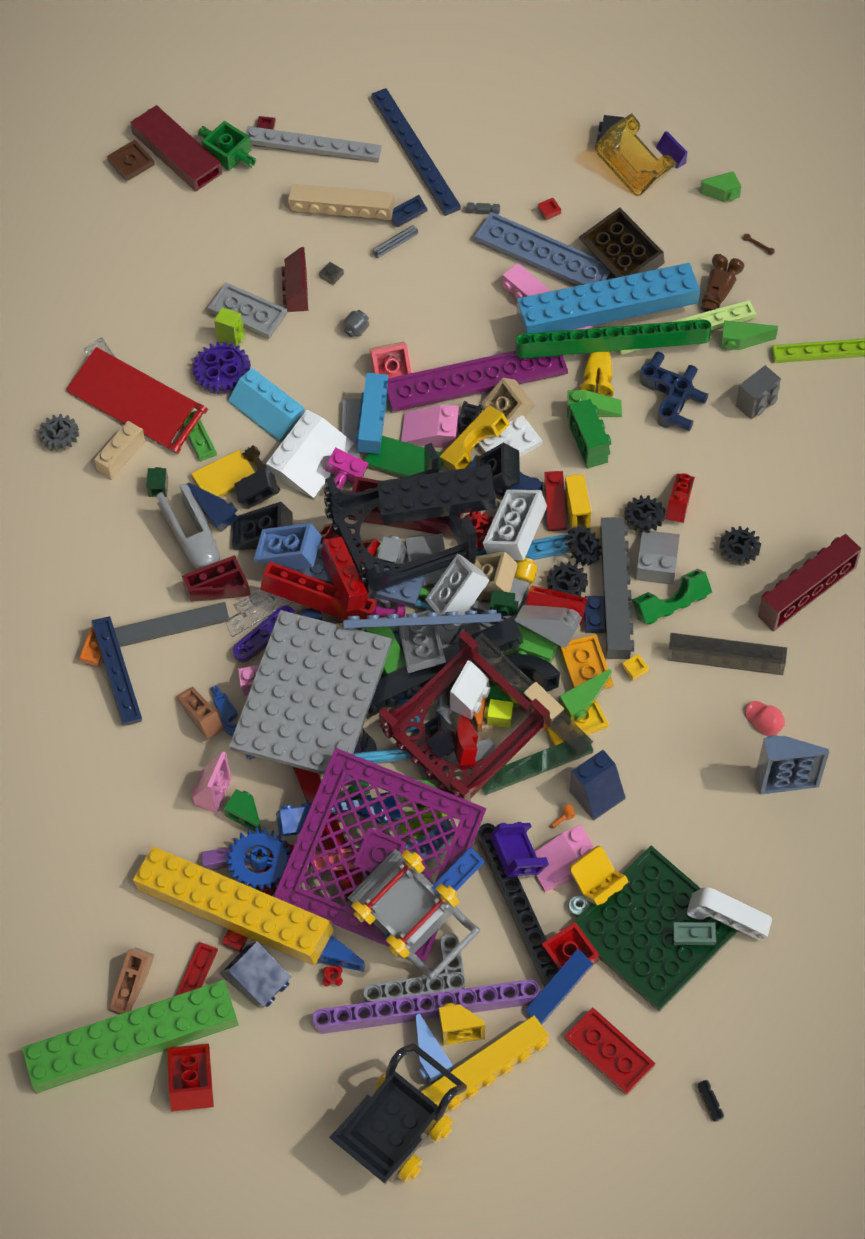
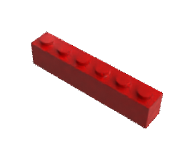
M269 562L262 576L260 590L341 620H348V616H360V620L367 619V615L375 614L376 600L367 597L364 609L346 612L333 584L276 563Z

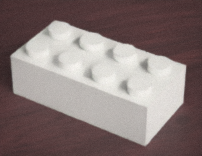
M506 490L483 542L487 554L506 552L513 560L525 559L547 508L541 490Z

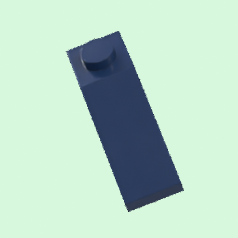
M189 482L186 484L211 521L221 532L239 519L236 514L238 510L232 502L227 503L224 499Z

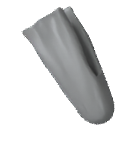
M180 484L183 503L199 533L188 538L185 537L162 492L156 496L159 500L157 504L161 509L160 514L168 523L189 562L197 570L220 561V554L216 540L213 539L208 522L197 500L193 497L188 485Z

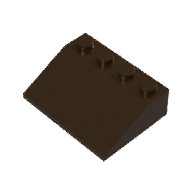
M620 207L579 236V240L615 278L656 270L665 263L664 252Z

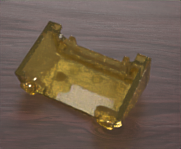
M631 113L606 131L596 143L595 151L634 195L640 196L673 170L677 163L669 155H663L658 159L636 135L640 129V123Z

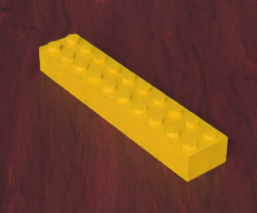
M154 846L133 878L137 889L143 893L313 966L317 963L334 932L330 920Z

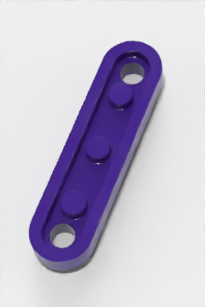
M289 606L280 607L241 639L233 648L235 659L240 662H246L267 646L280 610L295 614L293 608Z

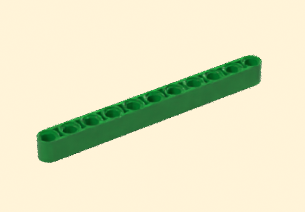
M701 319L519 334L515 338V354L520 358L705 344L710 341L711 323L708 320Z

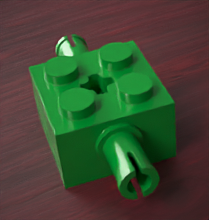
M223 121L213 131L205 126L198 130V135L204 138L202 146L221 162V166L228 171L240 161L249 168L255 165L256 158L248 154L252 150L250 136L231 124Z

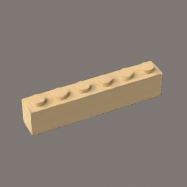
M292 184L288 198L291 211L391 220L393 208L395 207L393 192Z

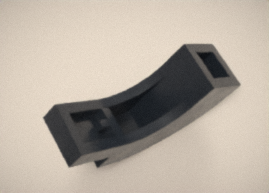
M527 654L507 655L502 657L501 664L493 666L507 681L522 679L533 684L537 682L546 692L559 687L560 672L551 663L536 656ZM489 680V683L492 685V687L496 686L493 682Z

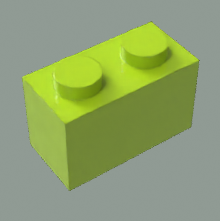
M222 307L214 320L217 341L222 344L225 341L228 346L233 343L235 348L245 339L242 315Z

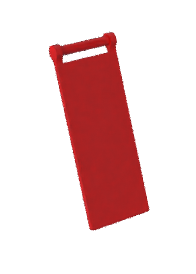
M95 347L66 389L70 394L124 424L129 421L142 428L145 436L176 454H179L181 446L202 415L208 411V408L195 402L98 347ZM194 408L197 409L179 438L172 444L171 441Z

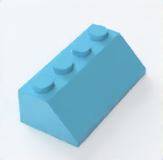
M253 368L239 379L228 400L231 405L280 443L287 437L305 413V408Z

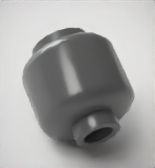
M360 310L351 311L343 321L344 331L351 337L353 335L361 336L369 327V317Z

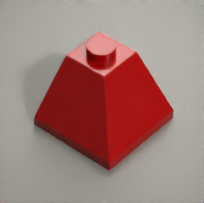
M576 922L541 944L559 970L576 950H580L593 964L597 963L600 956Z

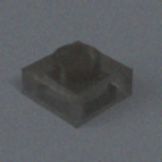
M329 262L320 271L319 277L334 285L343 276L344 270Z

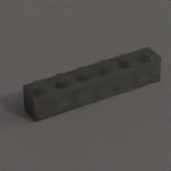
M671 633L667 661L783 675L786 665L787 647Z

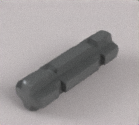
M468 202L466 211L468 213L476 211V213L490 214V212L499 214L500 204L490 205V203L474 204Z

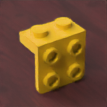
M599 845L569 867V871L585 900L597 906L606 902L608 897L622 890L623 886L629 882L625 875L615 871L603 847Z

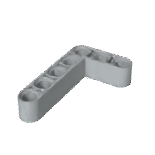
M447 933L441 938L442 961L460 944L458 937L453 933ZM447 943H453L455 945L453 948L445 947ZM461 952L451 961L457 963L458 966L451 968L447 965L444 968V973L439 974L433 980L422 976L367 985L364 989L365 1003L465 989V975ZM457 981L460 982L461 985L459 987H453L451 986V983ZM437 984L440 986V989L432 990L430 987ZM413 987L420 989L417 993H412L409 990ZM396 990L399 992V994L397 996H391L389 995V992ZM372 993L379 995L376 999L368 997Z

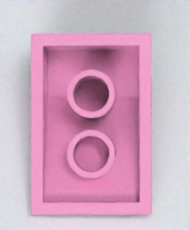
M437 405L405 412L401 441L417 446H425L432 443L433 447L448 448L457 439L459 406Z
M221 752L207 764L205 769H202L199 776L200 782L198 786L194 787L191 795L195 806L217 813L232 779L225 752Z
M581 824L563 832L535 851L537 858L546 857L549 863L539 875H536L544 892L573 880L574 878L569 871V867L594 848Z

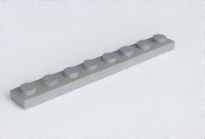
M247 126L246 134L250 136L251 145L377 163L381 153V145L250 126Z

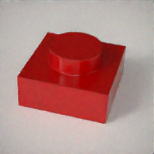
M554 198L538 203V209L546 220L561 214V208Z

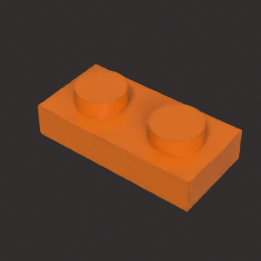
M91 626L79 661L98 667L101 654Z

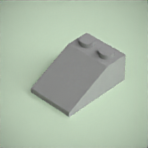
M643 530L636 580L674 585L680 534L656 531L647 533L646 530Z
M523 605L514 621L566 649L582 617L573 609Z

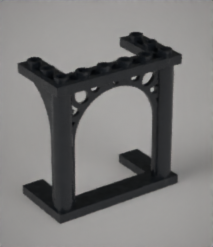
M432 443L426 444L424 447V471L411 476L439 472V456ZM333 477L325 479L323 491L326 496L324 498L326 517L332 521L331 526L334 534L338 533L339 537L343 538L366 588L368 598H376V592L448 567L457 553L472 564L475 563L477 532L469 517L462 519L461 524L457 515L444 516L458 544L457 546L408 563H388L375 558L362 544L360 528L367 514L380 506L378 487L363 492H345L337 488ZM347 517H353L358 522L355 524H349L344 519ZM350 529H354L355 533L351 534ZM374 564L379 565V571L375 568Z

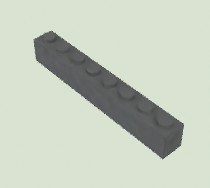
M624 517L601 518L600 534L607 659H630L631 652H634V640H630V635H633V623L629 622V618H632V606L628 604V601H631V590H628L627 585H630L631 578L630 573H627L626 569L630 567L629 557H626V552L629 551V543L625 541V536H628L627 524L624 525Z

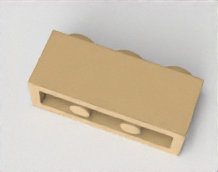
M127 421L94 459L97 471L112 480L145 442L143 429Z

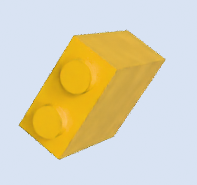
M584 474L565 476V503L570 529L577 525H585L587 529L591 525V507Z

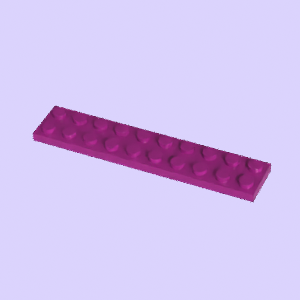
M515 351L388 378L387 395L392 412L492 391L502 378L514 379L520 385L568 374V369L563 355L520 358L516 356Z

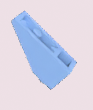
M420 1014L416 1015L418 1047L448 1071H453V1065ZM419 1056V1073L424 1080L428 1079L432 1085L444 1077L443 1074Z

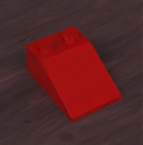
M209 1044L167 1048L171 1112L214 1107Z

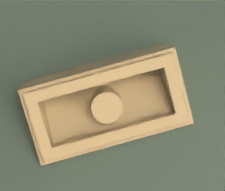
M537 682L523 692L522 696L530 703L536 698L550 711V723L564 710Z

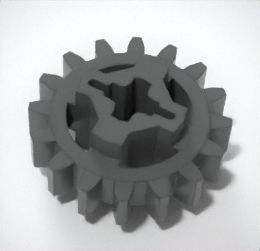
M62 414L59 417L52 415L53 419L46 418L47 423H41L42 428L39 429L40 440L43 442L44 447L48 446L49 450H52L54 447L56 452L59 451V448L65 451L66 446L72 447V442H77L76 437H79L78 425L74 419L70 420L69 415L65 416V418H63Z

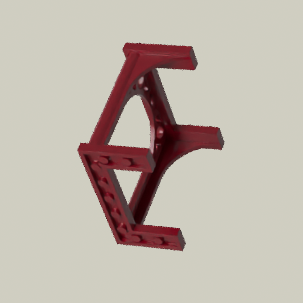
M463 630L458 635L460 651L404 705L391 712L383 708L378 714L379 722L381 723L380 727L382 728L381 731L389 739L392 737L396 741L395 745L402 752L406 750L411 755L409 757L415 765L418 766L420 764L425 769L423 772L431 780L434 778L439 782L437 786L442 791H448L452 795L471 802V798L541 729L545 731L549 727L550 711L536 698L530 703L479 655L478 643ZM467 661H471L528 717L489 756L476 762L475 765L460 766L459 764H453L439 758L431 750L425 741L424 719L431 704L459 677ZM416 716L420 718L418 723L410 722L412 719L415 721ZM409 727H416L420 732L418 735L411 737L405 734V730ZM420 740L423 744L421 747H418L419 745L413 741ZM430 755L434 756L433 760L429 759ZM445 766L450 769L448 777L446 771H442V768ZM459 769L462 771L463 780L461 782L456 777L453 779L455 770ZM472 769L474 772L470 773L471 777L468 779L467 770Z

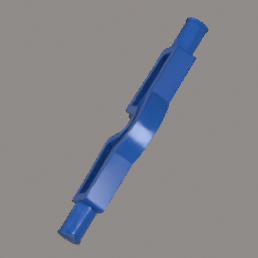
M214 685V687L210 688L214 695V704L220 713V720L224 731L233 737L238 722L231 724L230 721L238 716L237 710L231 704L225 693L222 694L218 686Z

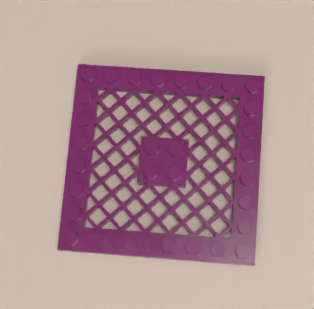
M335 748L274 897L330 920L333 925L389 947L390 945L383 936L384 933L374 923L369 925L365 920L361 923L353 915L355 910L350 909L352 904H347L344 895L355 891L360 886H355L352 876L363 872L366 880L368 877L365 871L373 873L395 849L402 854L407 842L401 839L410 836L414 846L407 848V850L412 851L416 849L418 855L423 859L421 862L425 867L423 875L427 876L429 881L434 884L430 874L439 871L436 878L437 881L469 847H472L487 808ZM346 775H348V776H350V777H353V778H350V779L344 781L345 778H346ZM359 780L368 783L371 786L362 789ZM356 781L359 791L348 794L345 785ZM343 787L346 796L337 800L339 792ZM378 788L390 793L381 797ZM375 789L378 798L367 802L364 792ZM361 794L365 804L354 808L350 798ZM396 795L409 801L400 804ZM393 796L397 806L387 810L383 800ZM348 800L351 810L341 813L337 804ZM380 802L384 811L373 816L370 805ZM415 803L428 808L419 812ZM412 804L416 813L405 817L402 807ZM335 806L338 815L329 819L332 809ZM367 807L370 817L360 821L356 811ZM399 809L403 819L392 823L388 813ZM431 811L435 821L424 825L421 815ZM435 811H438L448 816L438 819L435 814ZM354 813L357 823L346 827L343 817ZM386 815L389 825L379 829L375 819ZM418 817L422 827L411 831L407 821ZM340 818L344 828L333 833L329 823ZM453 818L460 820L458 826H456ZM450 819L454 829L444 833L440 823ZM373 821L376 830L369 827L365 834L362 824ZM405 823L408 833L398 836L394 826ZM327 824L330 834L321 838ZM437 824L440 835L430 839L426 828ZM359 826L363 836L352 840L348 830ZM391 828L395 837L382 832ZM423 830L427 840L417 844L413 834ZM346 832L349 842L339 846L335 836ZM455 832L449 846L445 836ZM333 838L336 847L325 852L322 841ZM443 838L446 848L436 852L432 842ZM363 840L360 850L357 853L354 843ZM319 843L323 853L314 856ZM429 843L433 853L422 857L419 847ZM351 845L355 855L344 859L340 849ZM338 851L342 861L331 865L327 855ZM447 851L445 859L441 865L438 855ZM325 857L328 867L317 870L314 860ZM435 857L439 867L428 871L424 861ZM355 859L353 866L360 869L350 873L346 863ZM311 863L315 872L305 876ZM343 864L347 874L336 878L333 868ZM330 870L334 880L323 884L319 874ZM317 876L320 886L310 890L306 880ZM349 877L353 888L342 892L338 882ZM302 882L304 883L306 890L300 888ZM336 883L339 894L328 897L325 887ZM322 889L326 899L313 894V892ZM341 897L345 906L331 900ZM438 930L415 952L420 960L426 962Z

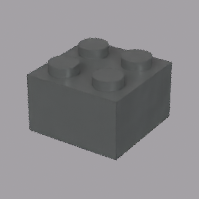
M766 365L739 385L736 407L750 419H753L756 415H761L765 408L769 405H774L778 400L781 378Z

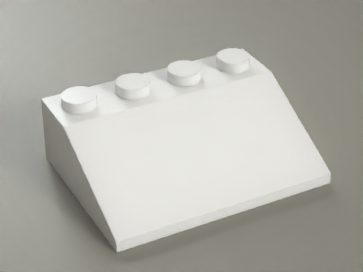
M306 410L266 463L267 470L275 474V478L280 482L315 499L325 486V479L333 475L325 471L335 447L348 452L354 445V442L324 418Z

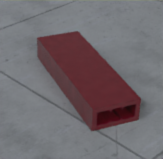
M158 105L148 109L130 122L132 134L195 192L222 175L221 162Z

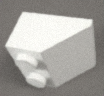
M467 661L450 691V710L472 719L475 713H479L482 699L487 698L491 690L489 678L471 661Z

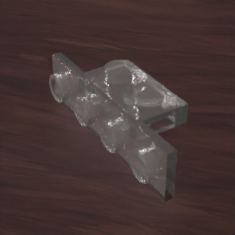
M260 588L257 589L253 594L243 597L233 604L238 613L225 620L230 635L232 637L266 619L280 607L292 604L293 601L260 590Z

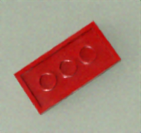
M593 1007L564 1036V1039L626 1095L637 1086L656 1064Z

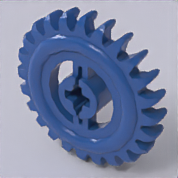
M257 827L254 834L248 829L247 837L241 832V840L234 838L233 842L236 846L229 844V849L232 852H226V856L230 858L225 861L227 865H230L227 871L234 872L231 874V878H238L237 882L244 883V885L251 886L254 889L258 887L260 891H263L264 886L271 890V884L278 886L277 880H281L291 854L287 855L290 853L291 848H285L287 841L284 840L280 843L281 837L279 835L274 838V830L267 835L266 828H264L262 834L259 833ZM267 850L272 853L274 858L268 857ZM244 862L250 863L251 867L257 871L263 870L267 866L271 868L263 873H255L250 871Z

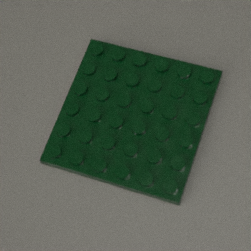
M651 845L622 873L629 881L623 886L622 890L612 894L603 904L597 906L592 903L571 924L576 922L600 955L599 958L660 1012L739 930L709 916L704 919H695L688 916L687 909L691 895L701 888ZM673 923H715L716 945H674Z

